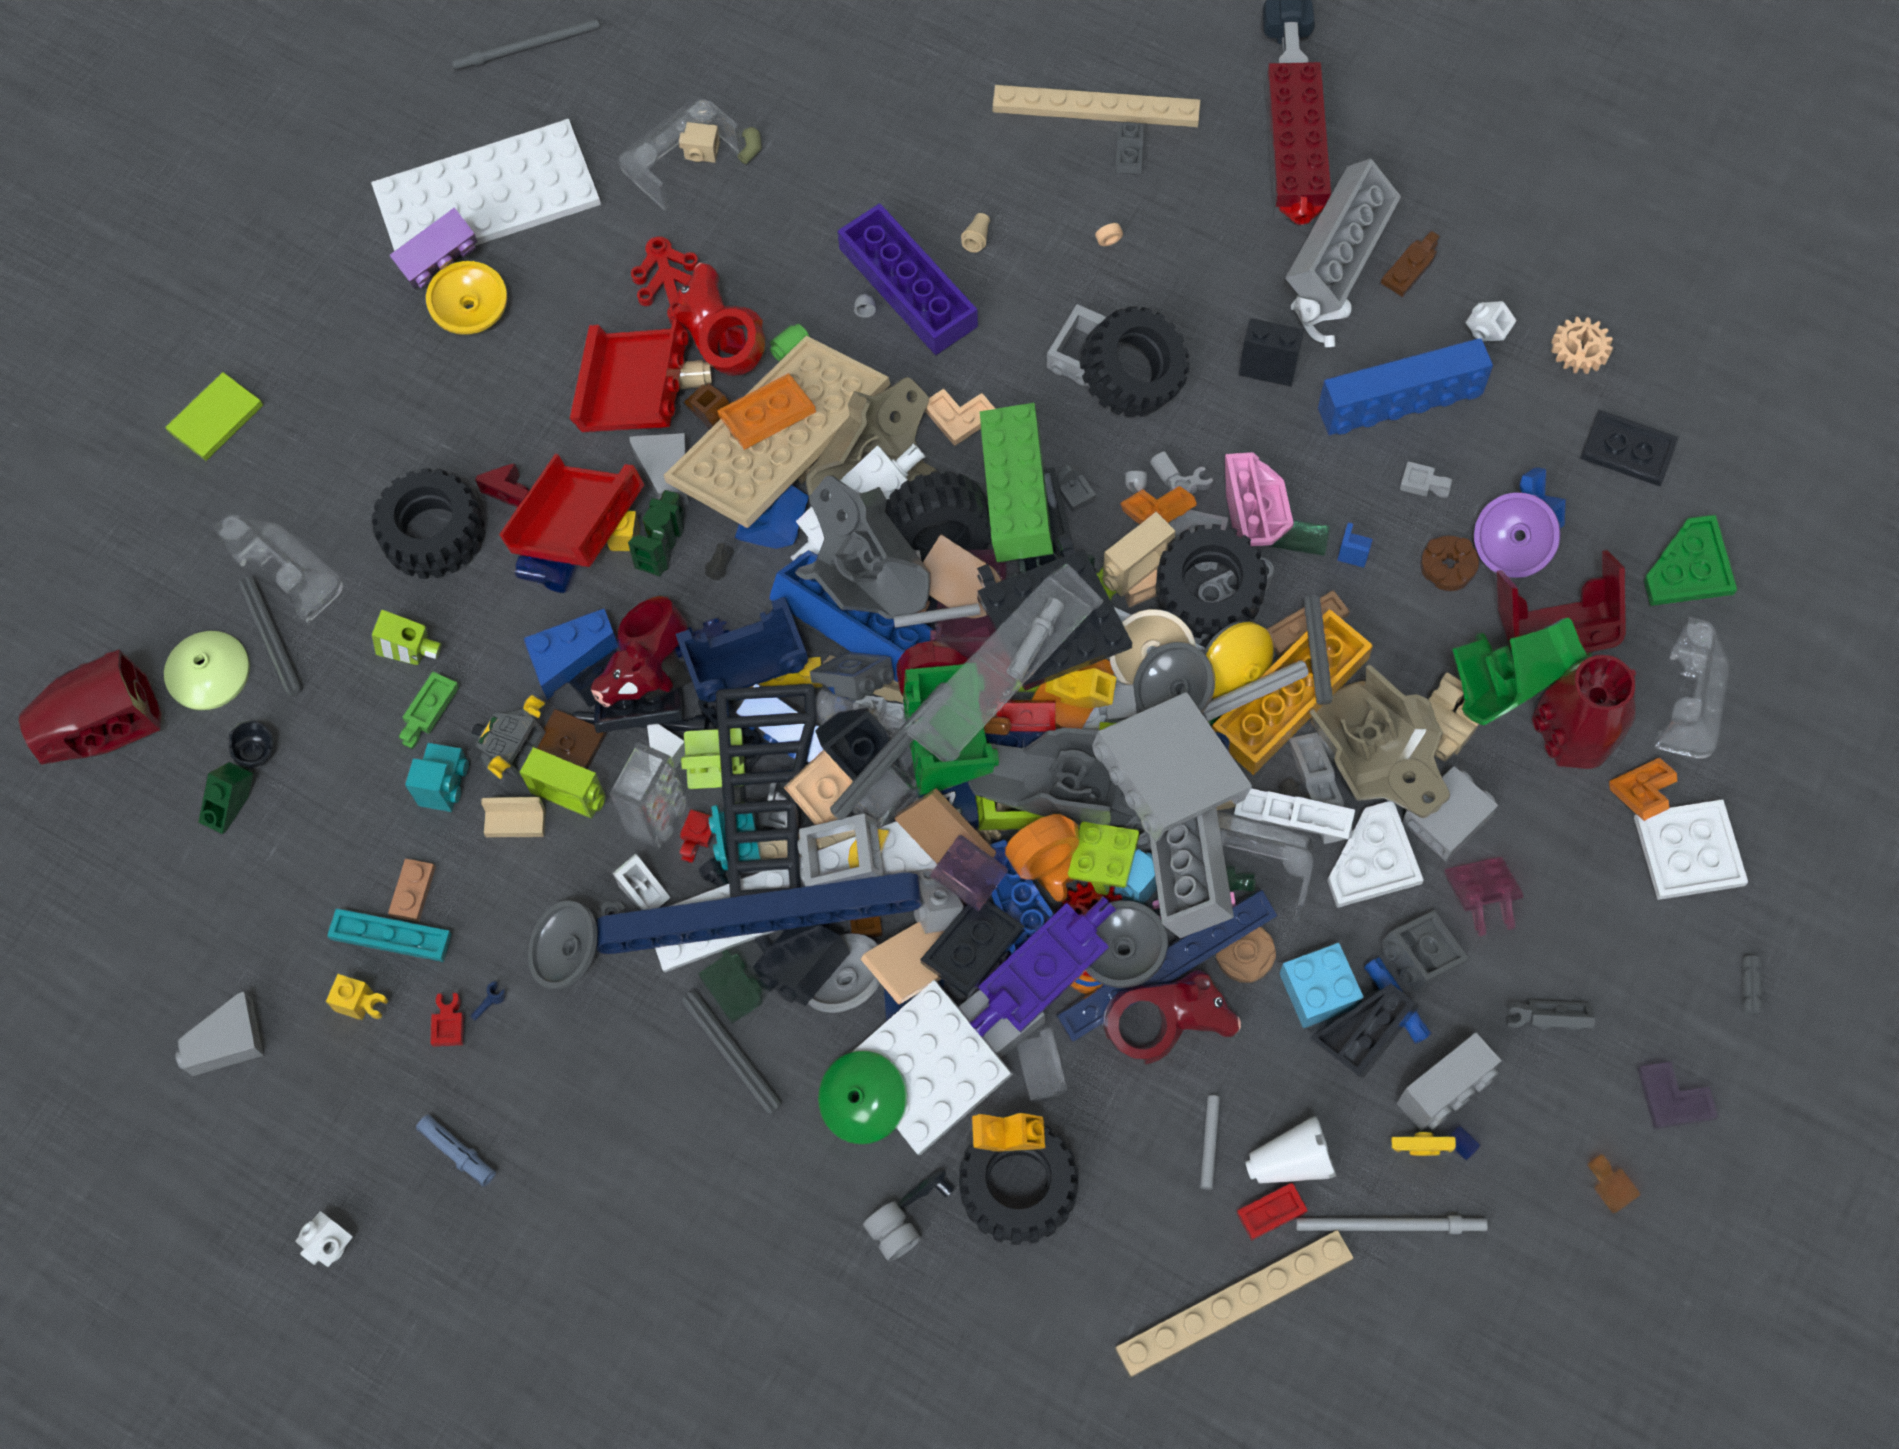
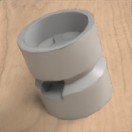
M896 1201L877 1210L863 1224L871 1238L880 1241L879 1249L888 1262L903 1256L921 1240L911 1223H904L906 1215Z

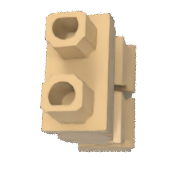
M1448 672L1442 678L1438 690H1434L1429 698L1435 718L1443 731L1435 756L1444 762L1454 753L1458 755L1479 726L1478 723L1471 721L1463 714L1464 702L1457 708L1456 712H1453L1456 703L1460 704L1464 699L1461 681Z

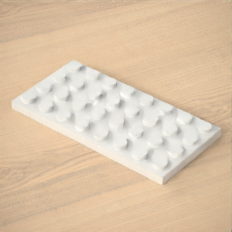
M569 119L371 182L394 251L454 207L475 233L478 241L474 245L476 246L601 205Z

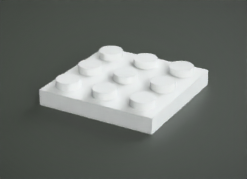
M1723 799L1672 807L1645 821L1637 814L1634 816L1657 900L1742 887L1748 883Z

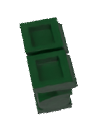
M664 490L660 500L651 499L649 503L650 509L646 511L643 517L647 538L637 535L628 542L635 569L661 577L664 571L669 569L670 549L676 544V536L681 538L684 531L681 521L684 512L678 506L681 500L679 494Z

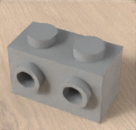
M941 868L909 871L910 873L917 874L920 882L922 906L914 911L915 920L920 922L925 934L945 931L963 910V905L948 876Z

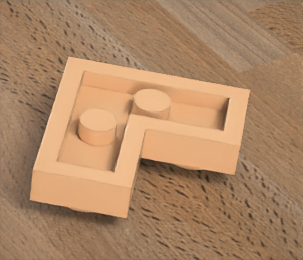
M942 389L929 398L925 412L951 443L956 446L981 429L979 411L995 409V407L982 393L959 407L946 390Z

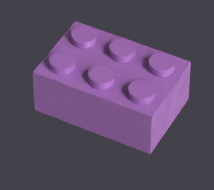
M454 207L391 253L390 257L414 289L418 286L424 288L430 283L435 273L453 264L454 259L460 255L465 257L476 249L474 245L478 241L475 233Z

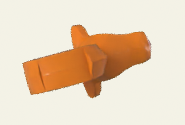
M1061 814L1042 817L1016 833L1005 848V855L1019 877L1025 880L1037 879L1057 902H1064L1067 898L1066 884L1076 880L1069 878L1068 871L1072 855L1079 846L1078 824Z

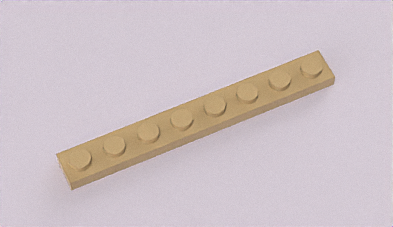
M995 85L993 112L1188 127H1198L1200 100L1003 85Z
M1336 1230L1115 1347V1350L1131 1378L1352 1261L1353 1256L1339 1231Z

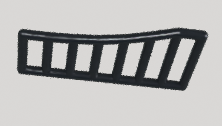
M812 684L720 689L716 692L715 697L730 898L801 888L799 850L797 845L799 840V805L790 795L788 799L735 803L734 786L790 782L805 768L809 746L817 721L815 687ZM804 696L805 712L729 717L728 701ZM804 724L800 741L731 745L730 729ZM796 753L793 770L733 774L732 757ZM787 811V828L737 832L736 815ZM787 840V858L739 861L738 844ZM788 870L789 887L741 890L740 873Z

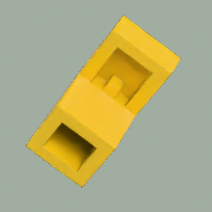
M1096 668L1083 671L1077 670L1047 682L1045 692L1060 697V702L1084 708L1109 706L1113 703L1117 677Z

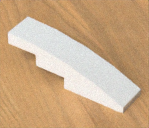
M1252 788L1245 800L1236 804L1234 815L1238 817L1343 839L1349 838L1355 813L1354 809Z

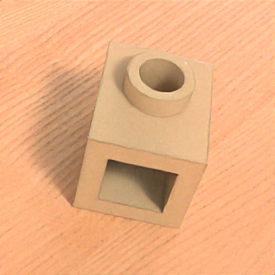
M687 122L685 133L681 132L679 138V147L683 148L685 159L695 162H716L720 145L718 126Z

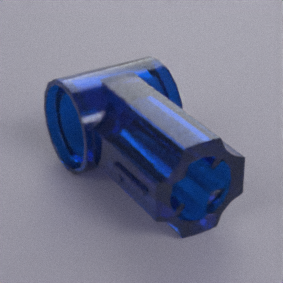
M521 555L516 562L515 575L519 579L543 584L551 591L565 593L574 573L575 565Z

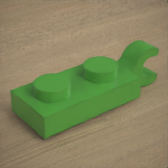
M431 673L402 717L404 722L407 723V726L399 735V739L404 740L402 742L403 745L413 749L419 740L421 731L428 734L431 732L459 689L457 682L438 673Z

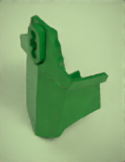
M1563 618L1542 630L1511 638L1513 660L1508 645L1493 651L1484 633H1478L1474 642L1453 648L1465 698L1462 708L1463 714L1471 721L1484 726L1544 690L1559 679L1573 664L1592 657V653H1586L1581 645L1572 620L1570 618Z

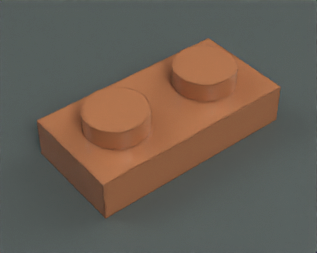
M405 859L388 912L391 917L414 922L420 921L436 869L434 864Z

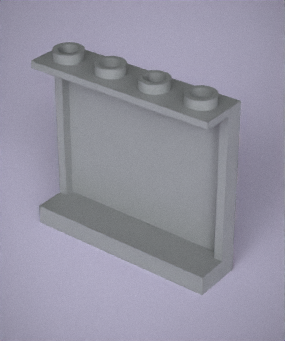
M1187 692L1098 731L1092 745L1095 757L1100 762L1102 761L1109 771L1111 781L1119 786L1125 795L1128 806L1135 810L1141 819L1144 830L1151 834L1156 842L1160 841L1165 831L1230 800H1232L1234 805L1244 801L1252 787L1247 777Z

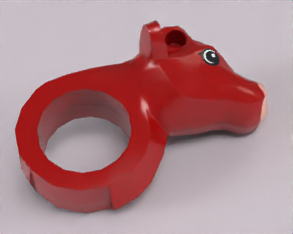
M699 263L695 266L690 281L679 289L676 302L669 308L670 315L690 331L701 355L710 366L729 376L743 375L753 370L764 353L766 338L762 330L763 320L756 312L749 308L724 306L718 288V272L709 264ZM735 325L746 326L748 335L744 348L732 357H720L718 342L722 334L728 328Z

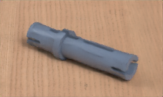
M431 1115L424 1116L418 1122L416 1130L452 1159L459 1171L467 1172L482 1187L487 1186L494 1179L496 1171L478 1157V1152L473 1148L468 1149L434 1120Z

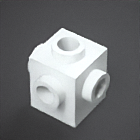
M1499 301L1478 303L1465 323L1476 339L1498 341L1505 339L1517 320L1505 303Z
M320 1211L312 1221L303 1226L295 1242L303 1248L300 1254L313 1265L320 1261L329 1267L332 1262L341 1257L345 1246L353 1236Z

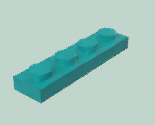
M335 909L327 937L334 941L444 962L452 934L449 930Z

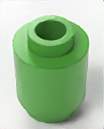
M800 324L790 325L770 341L772 346L770 352L776 360L781 361L804 337L810 336Z

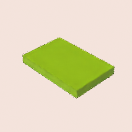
M222 372L165 428L172 436L203 460L207 461L263 404L261 400Z

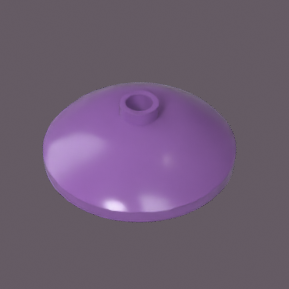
M1509 493L1491 501L1480 513L1474 529L1475 547L1484 564L1496 573L1498 570H1503L1508 577L1514 578L1527 577L1544 569L1554 558L1561 537L1559 521L1552 508L1542 499L1527 493ZM1520 530L1525 532V539L1519 541L1516 537L1517 532Z

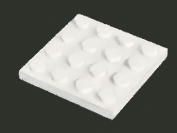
M933 980L852 1051H870L881 1054L891 1060L900 1070L907 1087V1107L897 1129L918 1155L924 1153L1013 1075L986 1040L977 1033V1029L969 1024L968 1018L936 980Z

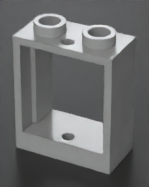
M1077 304L1047 353V368L1056 375H1064L1073 379L1081 386H1089L1088 383L1085 384L1082 375L1085 371L1080 368V361L1060 352L1074 329L1089 334L1106 317ZM1119 342V343H1118L1117 351H1118L1119 347L1121 346L1122 342Z
M864 813L847 817L843 820H835L799 829L800 839L797 845L802 856L803 868L801 869V878L805 887L883 876L877 821ZM855 830L859 867L820 876L816 839Z

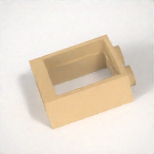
M1157 512L1105 551L1103 582L1109 590L1116 591L1121 597L1158 569L1163 551H1167L1168 544L1175 538L1176 531Z

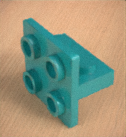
M718 805L711 806L713 816L708 818L712 834L716 833L717 843L713 844L715 858L717 861H721L722 868L725 871L728 870L724 812L720 810ZM754 814L736 815L737 832L757 830ZM759 842L738 844L739 861L762 859Z

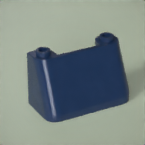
M785 597L771 601L773 606L771 612L768 615L765 612L759 613L761 621L707 639L705 632L700 634L701 638L693 637L690 630L676 634L685 665L700 700L714 702L716 701L715 694L720 689L748 688L755 684L803 670L808 662L807 653Z

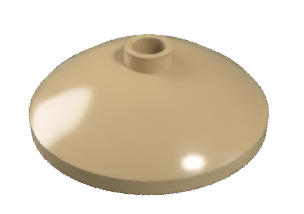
M1148 609L1136 612L1122 621L1133 643L1132 649L1109 658L1113 672L1118 680L1126 685H1132L1140 664L1148 656V647L1155 646L1158 648L1173 642H1184L1195 647L1196 644L1190 629L1180 618L1167 611Z

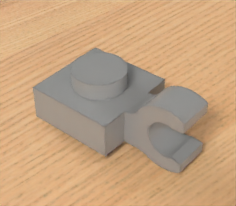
M1408 461L1400 490L1427 497L1429 490H1431L1437 496L1448 498L1452 479L1435 476V468Z

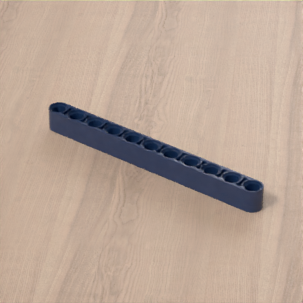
M910 872L606 915L596 920L598 934L597 951L603 954H617L915 911L922 906L919 876Z

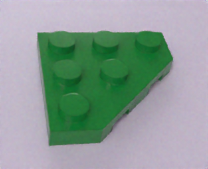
M1716 515L1688 518L1654 567H1652L1644 579L1651 606L1729 596L1736 593V583Z

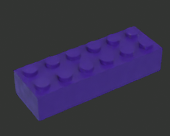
M880 203L837 231L839 249L935 356L978 327L977 308Z

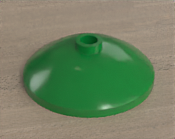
M855 1051L843 1055L827 1069L820 1083L818 1094L820 1113L827 1127L842 1140L854 1144H871L883 1140L898 1127L906 1111L907 1087L903 1075L891 1060L881 1054L870 1051ZM855 1091L860 1096L856 1103L852 1100V1094Z

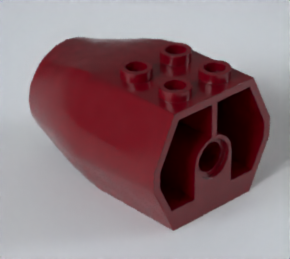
M118 649L114 652L106 653L104 656L91 662L81 664L77 668L56 678L19 714V725L27 746L39 763L43 765L106 754L161 730V711L147 675Z
M1595 655L1579 661L1569 667L1544 692L1533 714L1532 723L1535 730L1542 734L1545 740V750L1550 758H1554L1557 766L1593 769L1601 766L1622 743L1633 725L1636 717V672L1634 669L1631 670L1620 659L1608 655Z

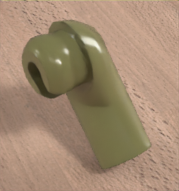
M754 127L746 128L742 133V137H745L746 147L737 157L745 165L762 149L760 132Z

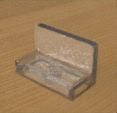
M1052 1028L1040 1030V1037L1018 1042L1017 1051L1030 1101L1066 1094L1067 1085Z

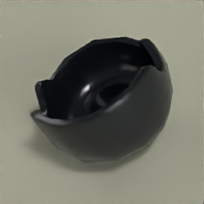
M250 720L239 723L231 730L229 734V753L234 762L239 766L257 767L263 765L272 756L273 737L270 730L263 723Z

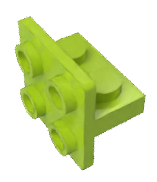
M741 728L730 729L731 745H743ZM718 729L684 732L685 755L681 757V768L687 770L688 788L722 787ZM732 757L733 774L745 773L744 757Z
M1083 821L1079 829V846L1072 855L1068 871L1069 878L1091 882L1096 893L1108 895L1110 886L1127 887L1140 836L1139 832L1133 829Z

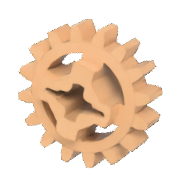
M1576 317L1574 323L1567 319L1563 326L1559 325L1551 342L1554 344L1551 352L1558 353L1556 362L1564 361V369L1569 368V366L1574 367V373H1577L1579 368H1581L1585 374L1589 373L1591 367L1598 371L1601 364L1605 365L1613 349L1610 346L1613 339L1612 337H1606L1609 331L1607 328L1599 329L1601 322L1598 321L1593 325L1590 323L1589 317L1586 318L1585 322H1581L1580 318Z

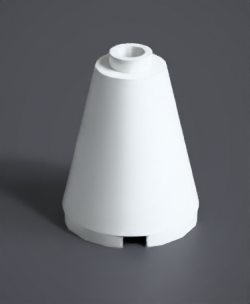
M1316 1116L1307 1119L1249 1153L1250 1160L1245 1161L1250 1178H1257L1259 1184L1336 1177L1332 1159H1330L1328 1147Z

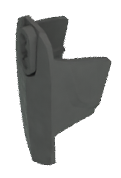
M1061 728L1055 731H1047L1025 748L991 744L992 749L997 748L999 765L994 767L993 773L968 781L974 795L1045 817L1052 814H1061L1078 825H1081L1084 821L1099 825L1124 827L1133 818V816H1126L1111 811V808L1106 806L1111 779L1109 771L1102 761L1097 760L1092 748L1096 735L1100 730ZM1093 794L1098 799H1092L1089 796Z

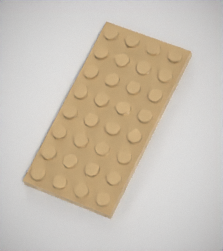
M806 336L747 394L789 373L815 405L816 412L745 450L720 419L663 475L665 482L749 528L823 453L850 415L848 403L853 392L857 391L869 396H875L890 386L889 377Z

